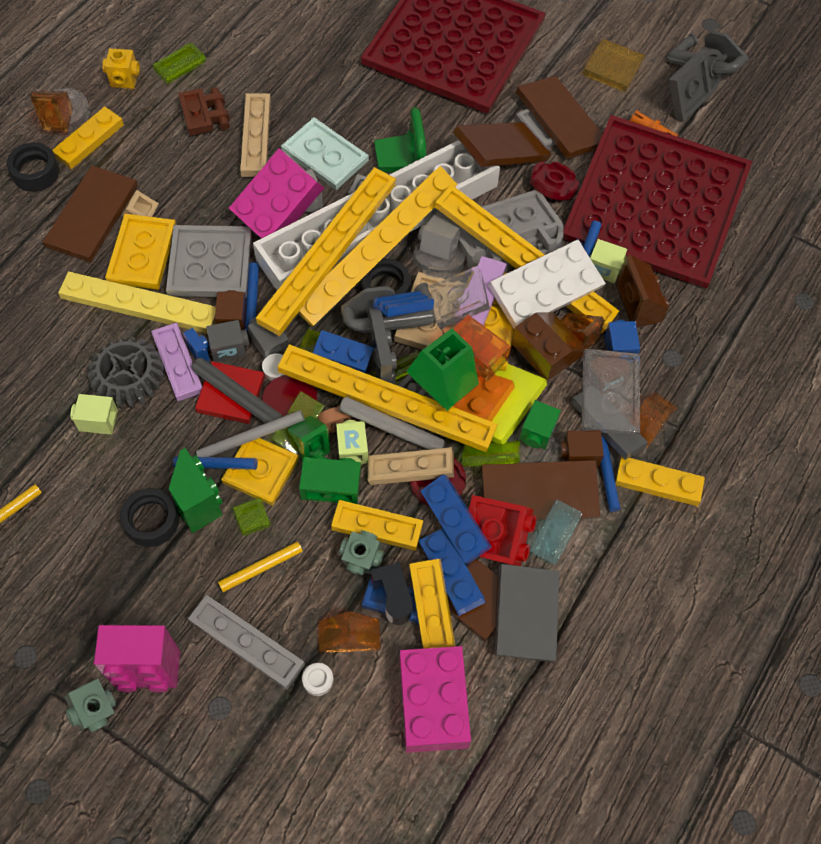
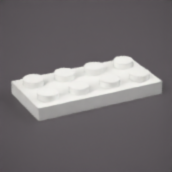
M576 240L491 281L488 287L513 329H515V326L534 313L554 312L602 288L606 283L579 240Z

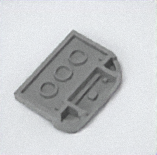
M537 190L482 207L543 254L547 255L562 247L563 223L545 197ZM461 228L458 245L467 258V267L470 270L472 267L477 268L481 256L506 263L505 273L516 270L499 255Z

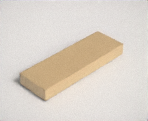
M452 447L368 456V482L370 485L437 479L443 474L448 476V478L454 477Z

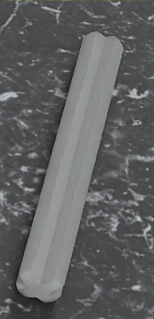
M344 397L340 403V412L365 421V423L422 448L430 450L443 448L444 446L443 439L351 398Z

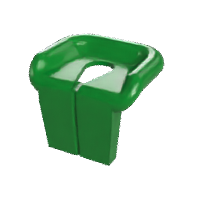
M411 108L410 128L405 135L374 140L378 169L382 172H396L426 157V139L419 108Z

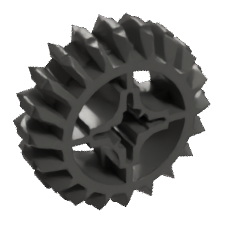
M120 336L117 343L109 339V346L107 348L100 346L101 354H93L94 362L89 363L90 372H88V378L97 396L112 397L120 408H122L125 402L133 408L134 401L138 400L144 404L145 396L153 398L152 390H160L159 382L164 381V365L161 362L160 354L155 351L152 344L147 345L143 339L136 342L135 338L131 336L128 341H125ZM147 365L146 372L140 378L139 375L141 374V372L144 371L143 367ZM113 366V369L109 372L110 376L106 378L109 369Z

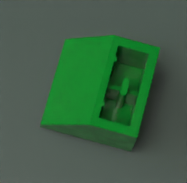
M453 328L424 348L406 371L447 411L479 384L473 348Z
M184 448L179 453L169 485V491L178 512L190 531L194 533L222 516L219 505L223 504L218 494L219 490L211 477L207 478L203 471L205 469L197 455L191 457L186 448Z

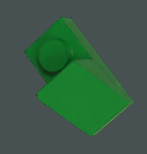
M308 416L305 418V421L299 422L287 429L299 447L302 462L303 457L325 456L330 453L328 428L313 416Z

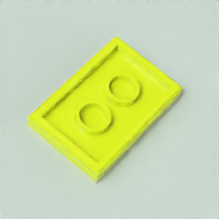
M507 364L506 371L493 369L491 374L512 380L515 387L492 420V422L498 424L492 441L502 446L547 386L546 379L510 364Z

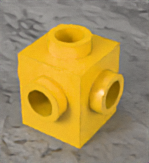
M109 48L107 58L103 59V72L107 73L111 87L134 89L137 76L140 73L139 61H136L133 50Z

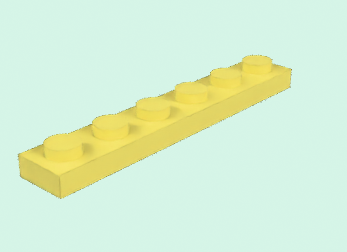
M72 272L67 273L58 292L60 298L168 325L177 322L178 327L185 329L193 328L195 331L208 334L206 326L215 325L216 323L215 306Z

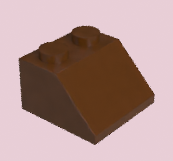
M632 255L625 256L616 288L629 321H635L636 327L661 323L669 309L667 297L662 295L658 276L653 273L650 264Z
M536 312L515 326L512 345L546 381H549L589 351L553 312Z

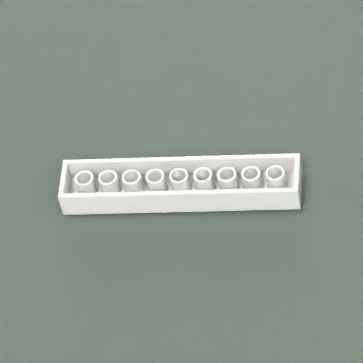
M458 140L390 174V176L396 178V186L332 269L439 166L458 184L456 188L470 199H474L497 187L500 167H481ZM354 193L253 243L256 262L276 290L280 288ZM434 207L411 231L428 223L431 213L436 212L438 209Z

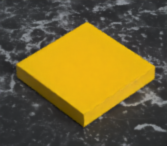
M258 438L241 445L234 457L257 458V469H227L221 479L222 484L273 506L296 466L299 455Z

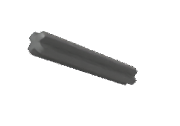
M199 357L193 362V372L264 423L282 417L278 411L205 359Z

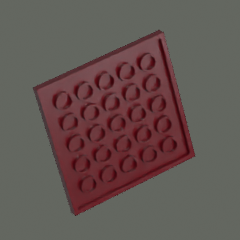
M399 0L362 54L361 64L489 114L544 22L546 13L513 0Z
M610 115L563 229V239L570 242L579 240V242L585 243L591 222L598 221L602 225L597 240L600 239L626 248L625 256L632 255L650 264L654 271L707 289L753 161Z

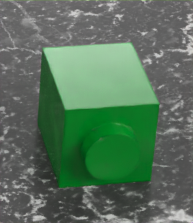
M535 400L522 427L519 440L524 441L525 444L532 448L546 450L557 425L561 410Z

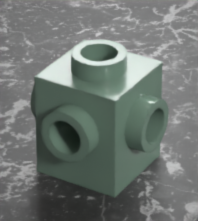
M361 530L360 534L352 531L349 539L344 538L339 554L342 555L341 560L347 566V571L363 576V573L370 574V570L380 567L384 551H381L382 546L380 541L376 540V535ZM358 546L366 548V552L363 555L356 554Z
M99 679L71 691L65 696L69 706L65 710L67 718L72 727L78 726L80 731L89 728L92 733L109 724L107 717L114 714L112 707L116 706L114 698L109 689H103ZM87 704L93 706L94 712L88 710Z

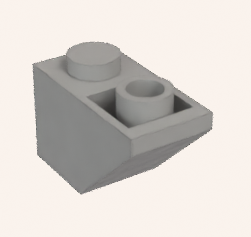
M439 210L432 212L426 225L423 224L419 231L418 239L421 240L420 251L449 260L458 248L461 227Z

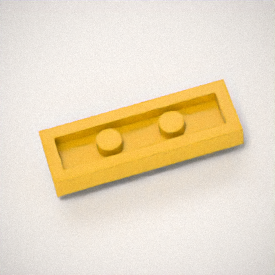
M104 106L52 150L56 159L68 168L73 169L124 125L123 120Z
M621 456L615 483L616 486L698 506L701 502L705 477L632 458L625 460Z
M339 500L331 530L351 535L352 531L360 534V531L364 530L376 535V540L381 543L416 551L423 520Z
M441 559L409 564L423 649L456 647Z

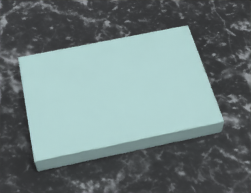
M316 118L311 119L281 145L282 151L305 169H312L316 177L335 190L369 161V155Z

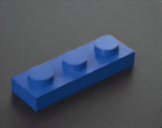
M441 475L421 490V493L464 563H471L492 548L448 476Z
M443 528L418 540L427 560L441 559L447 596L458 616L485 603L484 596Z

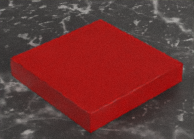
M214 361L211 362L214 367L259 397L265 379L264 372ZM206 380L204 381L195 407L196 413L250 424L253 415L251 412Z

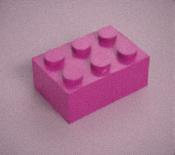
M279 148L229 209L259 237L264 238L296 222L325 188Z
M99 625L94 665L114 687H117L118 691L135 692L137 687L149 688V691L167 692L168 688H177L180 650L165 626Z
M462 646L400 650L399 661L406 753L468 749L471 743Z

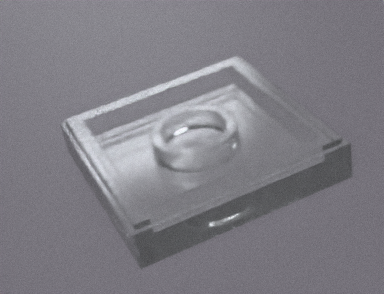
M479 266L430 285L431 297L434 299L436 324L440 329L490 309L482 271Z

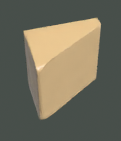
M136 190L121 216L133 214L152 217L159 203Z

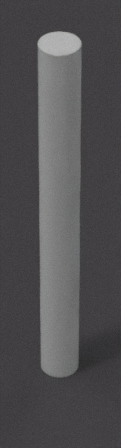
M299 410L196 450L197 457H212L305 421L304 415Z

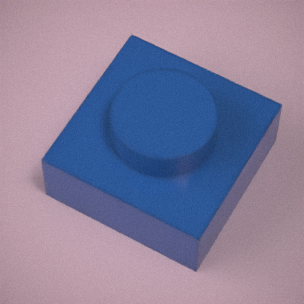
M193 328L183 333L185 341L196 359L200 357L209 362L207 350L210 349V345L203 335L198 336Z

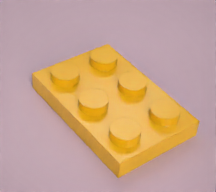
M124 214L105 276L106 281L159 290L172 244L173 228L176 225V221Z

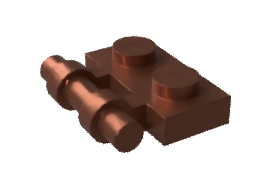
M202 88L178 93L189 136L213 131L212 123L216 122L222 130L229 129L230 116L228 110L224 107L225 99L223 94L220 93L219 88H211L210 94L207 95L203 94ZM212 106L215 110L208 111L207 107Z

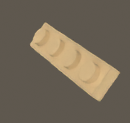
M246 93L240 170L242 177H255L267 163L271 107L270 94Z

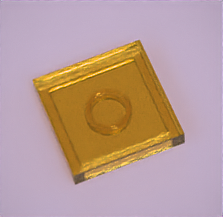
M602 39L586 65L583 75L626 92L642 65L645 55Z

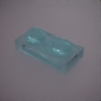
M555 500L530 547V553L556 565L583 513L559 500Z

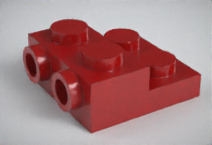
M472 495L469 511L492 546L491 549L479 557L521 566V562H526L530 553V546L526 544L528 532L532 533L536 526V516L532 515L533 509Z

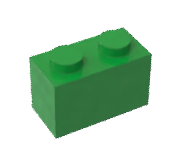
M319 455L312 456L311 458L303 457L299 487L301 500L338 503L339 500L358 504L361 462H356L351 458L332 460Z

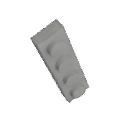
M208 595L203 598L188 618L192 625L286 690L305 666L303 660Z

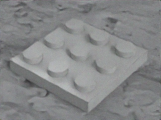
M174 225L166 286L167 295L217 297V292L235 290L244 292L245 298H247L252 229L245 226Z

